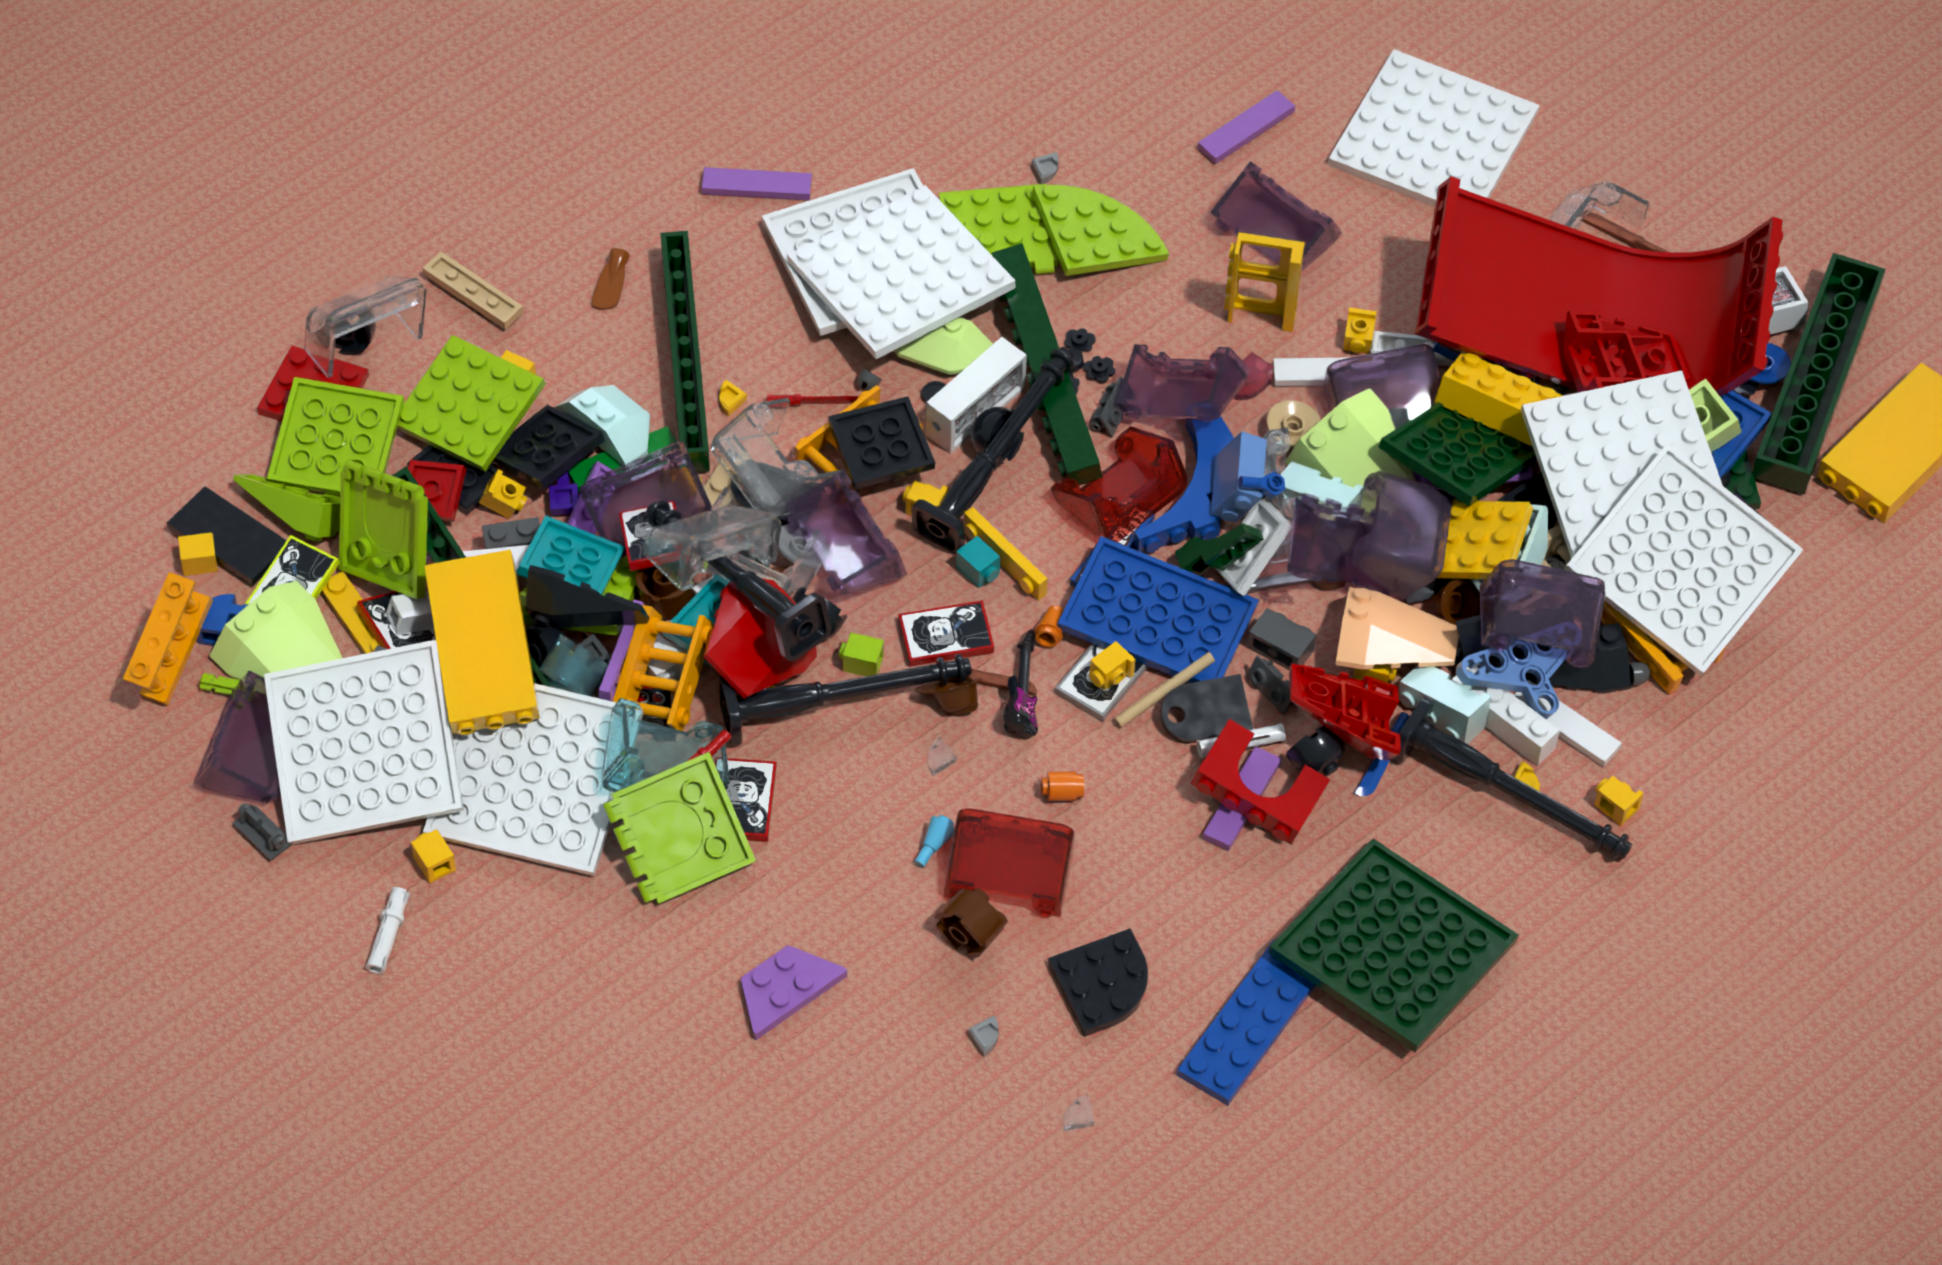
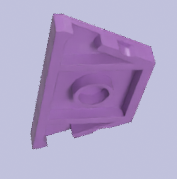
M787 945L742 976L741 987L754 1039H759L846 978V968Z

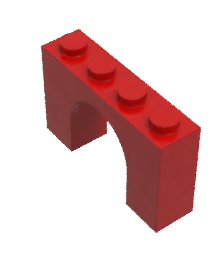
M1229 719L1190 784L1194 785L1201 793L1210 795L1220 801L1227 809L1235 810L1247 817L1252 824L1270 831L1277 839L1292 844L1330 779L1305 764L1296 781L1285 794L1277 797H1263L1253 793L1242 782L1238 771V764L1254 733Z

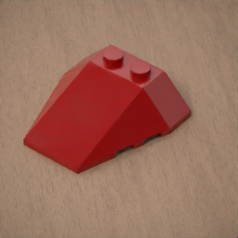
M1568 311L1563 353L1578 393L1682 371L1685 381H1689V373L1673 334L1640 325L1639 328L1626 325L1625 320L1616 318L1615 321L1602 318L1601 313L1596 311Z
M761 578L796 604L774 580ZM729 581L722 589L719 597L721 598L720 607L714 615L716 618L715 625L710 630L703 657L744 699L806 671L817 657L816 646L797 660L788 661L781 655L774 628L775 621L756 609L742 594L738 593L733 582Z
M1291 664L1289 667V696L1293 703L1369 758L1387 761L1399 755L1401 751L1400 734L1390 731L1389 720L1399 703L1398 686L1370 676H1363L1359 680L1348 678L1349 674L1346 672H1339L1338 676L1324 674L1325 670L1323 668Z

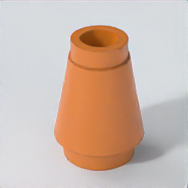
M1050 606L1035 628L1036 640L1044 647H1054L1063 638V631L1057 626L1064 611L1060 606Z

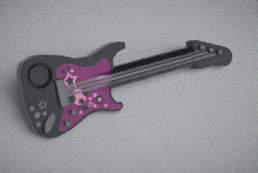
M1032 629L1025 632L1017 644V647L1020 649L1018 682L1015 675L1008 678L1010 696L1003 714L1005 731L1007 733L1016 731L1027 738H1031L1038 732L1035 715L1037 696L1030 697L1028 695L1031 653L1034 651V640L1036 639L1035 631Z

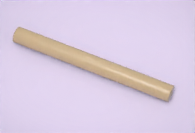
M1210 652L1206 653L1115 717L1118 725L1123 727L1167 696L1172 689L1184 684L1214 663L1215 659Z

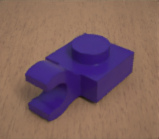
M568 471L557 479V485L549 486L551 516L571 514L578 500L577 483L569 484Z

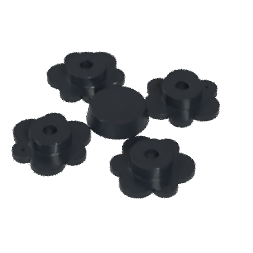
M1080 328L1078 331L1073 329L1067 331L1066 340L1064 341L1065 347L1070 348L1068 350L1074 355V367L1067 371L1075 394L1078 393L1077 387L1080 381L1074 378L1071 372L1078 371L1084 366L1087 377L1091 380L1096 379L1101 383L1108 381L1109 376L1115 374L1114 362L1111 358L1095 356L1092 358V361L1084 363L1082 352L1091 351L1092 345L1096 341L1095 335L1087 333V330L1084 328Z

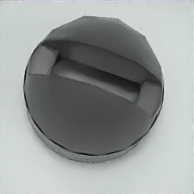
M863 368L858 376L857 383L860 389L867 384L865 391H869L876 385L879 386L882 379Z
M1643 662L1629 663L1632 686L1645 683L1650 676L1649 667Z

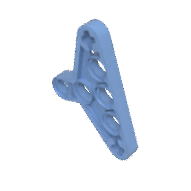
M1569 622L1561 623L1468 655L1456 667V674L1464 684L1522 692L1528 706L1545 719H1548L1559 708V700L1549 678L1579 643L1581 634L1574 624ZM1562 634L1564 636L1569 635L1571 638L1570 640L1568 638L1562 639L1558 643L1556 641ZM1536 640H1544L1548 644L1549 650H1540L1537 647ZM1513 647L1523 650L1525 659L1520 660L1516 658L1512 652ZM1493 655L1499 658L1501 668L1493 667L1489 663V656ZM1479 664L1481 666V668H1479L1475 673H1473L1472 671L1468 672L1466 670L1467 667H1469V669H1472L1477 667ZM1525 673L1534 674L1537 677L1538 684L1531 685L1528 683ZM1539 698L1546 699L1550 703L1551 709L1549 711L1543 710L1539 706Z

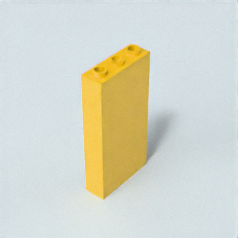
M1922 362L1916 366L1821 460L1817 477L1827 486H1831L1843 494L1847 500L1856 503L1866 510L1870 516L1885 523L1942 466V376Z
M511 549L424 565L448 719L453 735H469L474 733L475 730L486 728L496 730L507 724H528L534 719H539L540 713L515 562Z

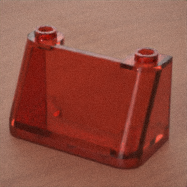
M1132 426L1117 437L1114 448L1118 460L1102 471L1103 478L1090 481L1082 488L1079 487L1075 480L1063 478L1050 488L1059 505L1099 537L1102 536L1114 542L1121 541L1148 518L1179 496L1185 490L1188 481L1174 440Z
M971 808L961 809L957 814L944 885V897L951 899L960 889L974 891L976 888H979L984 892L1032 900L1033 908L1038 914L1045 917H1061L1073 860L1074 830L1061 823Z

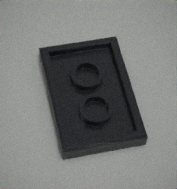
M428 445L411 459L464 465L466 474L458 509L466 516L480 505L479 501L488 481L498 470L490 464L484 472L431 445Z

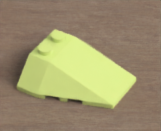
M1371 388L1342 401L1298 440L1285 461L1287 465L1292 461L1321 472V477L1330 480L1334 477L1341 478L1343 480L1342 484L1353 488L1356 484L1364 486L1360 517L1367 521L1383 523L1420 491L1413 471L1378 448L1381 438L1394 431L1395 427L1389 409Z
M297 581L267 588L225 624L209 655L229 677L255 683L257 690L265 692L264 674L342 659L315 598Z

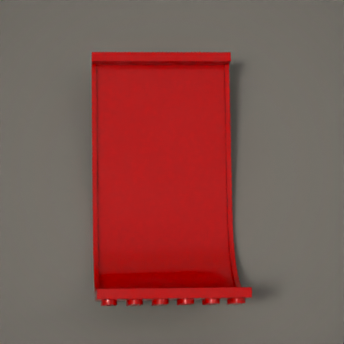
M1452 176L1438 186L1415 335L1577 390L1563 353L1566 316L1569 310L1596 311L1601 313L1602 318L1613 321L1616 318L1625 320L1626 325L1637 328L1640 325L1673 334L1690 376L1689 381L1686 382L1689 390L1706 378L1718 395L1722 396L1736 389L1765 369L1767 364V356H1765L1766 347L1771 335L1769 324L1774 312V307L1772 306L1773 294L1777 288L1775 277L1780 263V256H1778L1779 246L1783 239L1782 219L1773 216L1745 237L1720 248L1698 252H1657L1613 243L1459 188L1461 180Z

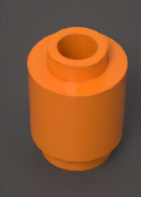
M1076 771L1047 772L1046 778H1041V794L1046 795L1047 801H1076L1077 798L1084 796L1083 774H1076Z

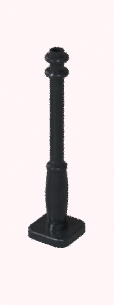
M1064 347L1051 350V361L1041 364L1040 376L983 452L977 453L975 458L959 474L939 506L936 507L922 499L915 502L911 508L912 526L919 535L954 554L965 545L964 525L959 519L979 497L991 475L996 471L998 467L997 461L1053 385L1064 381V370L1073 369L1074 355L1070 350Z
M652 502L647 507V522L651 526H658L659 532L663 535L672 534L733 582L736 585L737 592L742 594L756 609L775 621L774 628L779 650L788 661L797 660L829 636L831 622L825 599L819 594L811 593L794 604L782 592L758 577L756 573L743 570L682 522L681 513L677 510H671L668 502Z
M956 654L954 661L945 662L943 658L939 657L936 659V664L821 685L820 682L816 681L807 684L784 685L763 690L745 699L740 694L736 695L735 689L722 676H719V701L726 731L732 736L729 740L730 746L742 744V723L748 722V719L789 715L817 706L822 707L824 702L930 682L939 681L941 685H947L948 679L958 678L960 682H965L966 676L971 675L972 672L969 658L963 659L961 654Z
M1426 696L1421 699L1399 732L1401 751L1392 760L1401 764L1406 760L1413 748L1417 750L1422 749L1454 771L1479 781L1484 786L1493 785L1591 840L1595 843V850H1601L1602 847L1612 852L1611 859L1616 860L1619 857L1625 859L1633 845L1628 841V834H1622L1621 837L1611 832L1612 825L1607 824L1604 827L1598 825L1502 771L1498 763H1494L1472 746L1434 729L1433 725L1429 723L1434 701Z

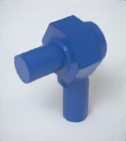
M1274 471L1263 478L1240 476L1238 480L1239 487L1260 489L1263 498L1268 497L1272 499L1285 491L1284 478Z

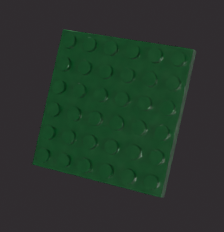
M1373 838L1270 945L1268 953L1416 1053L1517 942L1519 934Z

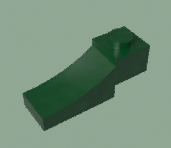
M1241 523L1231 531L1213 539L1203 540L1193 537L1179 548L1175 554L1180 568L1202 576L1213 567L1224 571L1264 540L1261 530Z

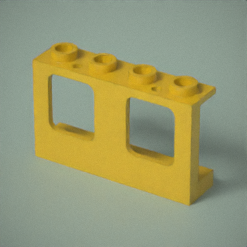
M1238 232L1237 243L1231 242L1229 259L1232 260H1229L1224 303V310L1229 311L1228 322L1232 323L1234 309L1283 316L1282 331L1293 332L1305 242ZM1251 244L1279 249L1281 251L1280 264L1272 266L1244 261L1242 259L1243 245ZM1244 278L1276 284V299L1268 300L1240 295L1238 293L1239 280Z

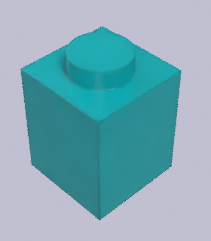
M976 536L956 551V568L980 588L985 583H990L998 577L1000 573V556L981 538Z

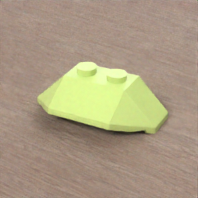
M958 317L895 349L894 352L900 358L950 375L961 373L992 346L993 343L972 321Z

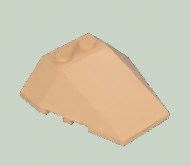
M1349 587L1335 665L1364 670L1373 669L1375 664H1390L1391 668H1400L1401 663H1417L1418 667L1454 666L1459 639L1457 627L1380 592L1365 588Z

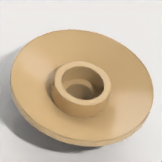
M1286 400L1277 403L1270 409L1266 424L1270 435L1278 443L1294 448L1298 440L1321 419L1311 406L1300 401Z

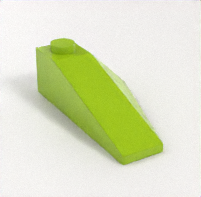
M234 474L233 480L294 530L305 533V538L322 541V537H334L340 530L339 496L328 493L324 495L309 493V489L296 486L284 487L283 483L269 482L266 477L254 474Z

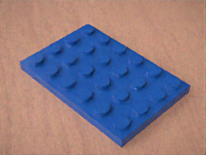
M1100 536L1057 626L1065 633L1105 649L1117 641L1137 662L1171 676H1175L1210 652L1215 662L1187 681L1194 683L1225 676L1258 606L1259 599L1249 595L1244 596L1234 589Z

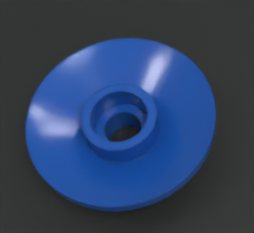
M1768 343L1765 355L1767 356L1766 367L1762 372L1749 379L1752 382L1772 384L1783 380L1787 376L1791 366L1789 355L1779 346Z

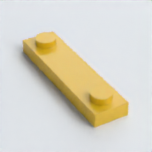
M974 507L964 513L965 534L971 540L978 536L1000 556V565L1020 583L1021 588L1027 594L1031 593L1038 601L1046 596L1048 578Z
M342 571L330 577L321 593L363 654L372 653L379 643L356 609L357 601L363 599Z

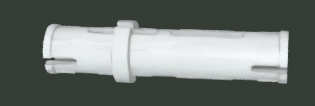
M1282 723L1249 730L1254 733L1253 738L1266 736L1252 739L1247 748L1280 741L1284 742L1286 735ZM1218 737L1197 740V751L1201 759L1207 756Z
M393 887L387 906L381 912L380 927L370 958L366 964V969H369L371 973L384 974L397 931L405 919L403 916L404 909L410 896L406 889Z

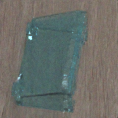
M620 698L611 711L602 769L603 787L615 793L686 762L701 747L705 748L724 730V726L708 721H700L687 732L639 720L642 715L641 706L631 700ZM725 744L712 756V759L726 788L730 781Z

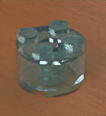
M560 634L544 659L540 671L557 683L560 682L566 686L571 692L586 696L592 695L606 673L609 664L597 656L592 659L591 657L594 654L592 651L580 644L576 648L573 647L575 642Z

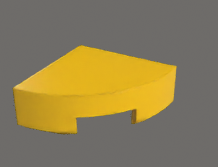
M725 380L720 387L719 403L723 412L729 417L747 400V394L728 380Z
M1522 761L1514 777L1539 791L1540 782L1533 772L1534 769Z

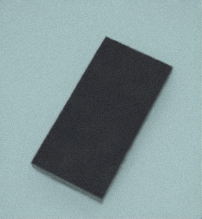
M206 486L166 522L167 528L178 536L212 533L217 562L251 585H254L266 573L287 541Z

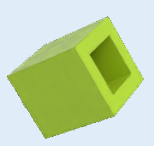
M851 632L848 642L842 643L839 652V659L843 660V671L865 677L877 675L884 658V640Z

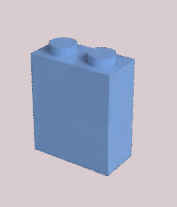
M1241 431L1216 455L1211 505L1212 515L1221 517L1225 521L1237 522L1262 499L1263 494L1260 493V489L1239 487L1238 480L1240 476L1264 477L1267 439Z

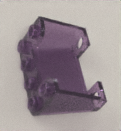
M1303 493L1302 497L1296 496L1287 571L1298 578L1321 582L1322 576L1351 582L1359 588L1377 591L1390 596L1412 533L1402 527L1403 523L1401 521L1387 517L1388 514L1384 511L1372 508L1371 512H1367L1365 508L1356 504L1349 503L1348 507L1342 506L1341 502L1334 499L1326 498L1325 502L1319 501V498L1314 495Z

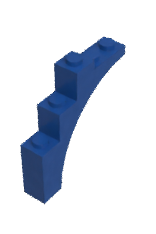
M1212 401L1190 408L1186 412L1185 427L1192 440L1196 457V468L1189 486L1183 496L1169 511L1154 522L1134 531L1133 548L1142 553L1154 552L1162 546L1181 542L1187 537H1190V539L1198 537L1203 540H1209L1220 535L1221 518L1211 514L1215 458L1234 437Z

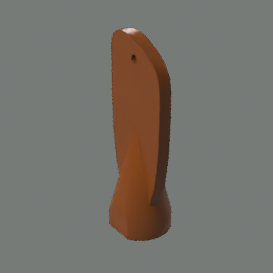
M618 248L610 250L609 261L605 265L592 298L593 308L607 310L617 306L624 285L625 265L630 257L626 250Z

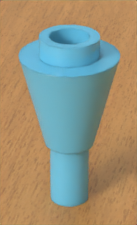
M943 815L931 817L923 848L914 861L917 865L925 867L932 854L957 833L953 827L954 822Z

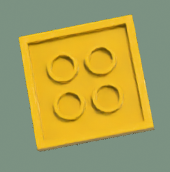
M1452 501L1429 569L1432 578L1510 580L1533 511L1530 502L1476 501L1468 506L1460 501Z

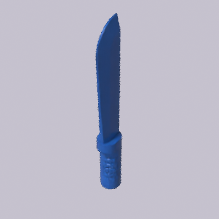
M1405 712L1400 713L1390 731L1399 734L1410 716ZM1374 758L1354 794L1359 796L1372 794L1390 759L1383 761Z

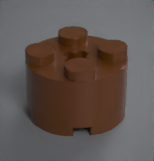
M687 560L640 569L636 573L637 600L644 602L645 606L653 607L662 616V621L674 618L693 598V569Z
M976 888L974 891L968 889L958 890L935 916V919H939L936 926L943 938L955 949H958L960 946L967 949L968 951L965 955L974 958L982 955L1004 930V926L1008 922L1005 915L988 902V895L979 888Z

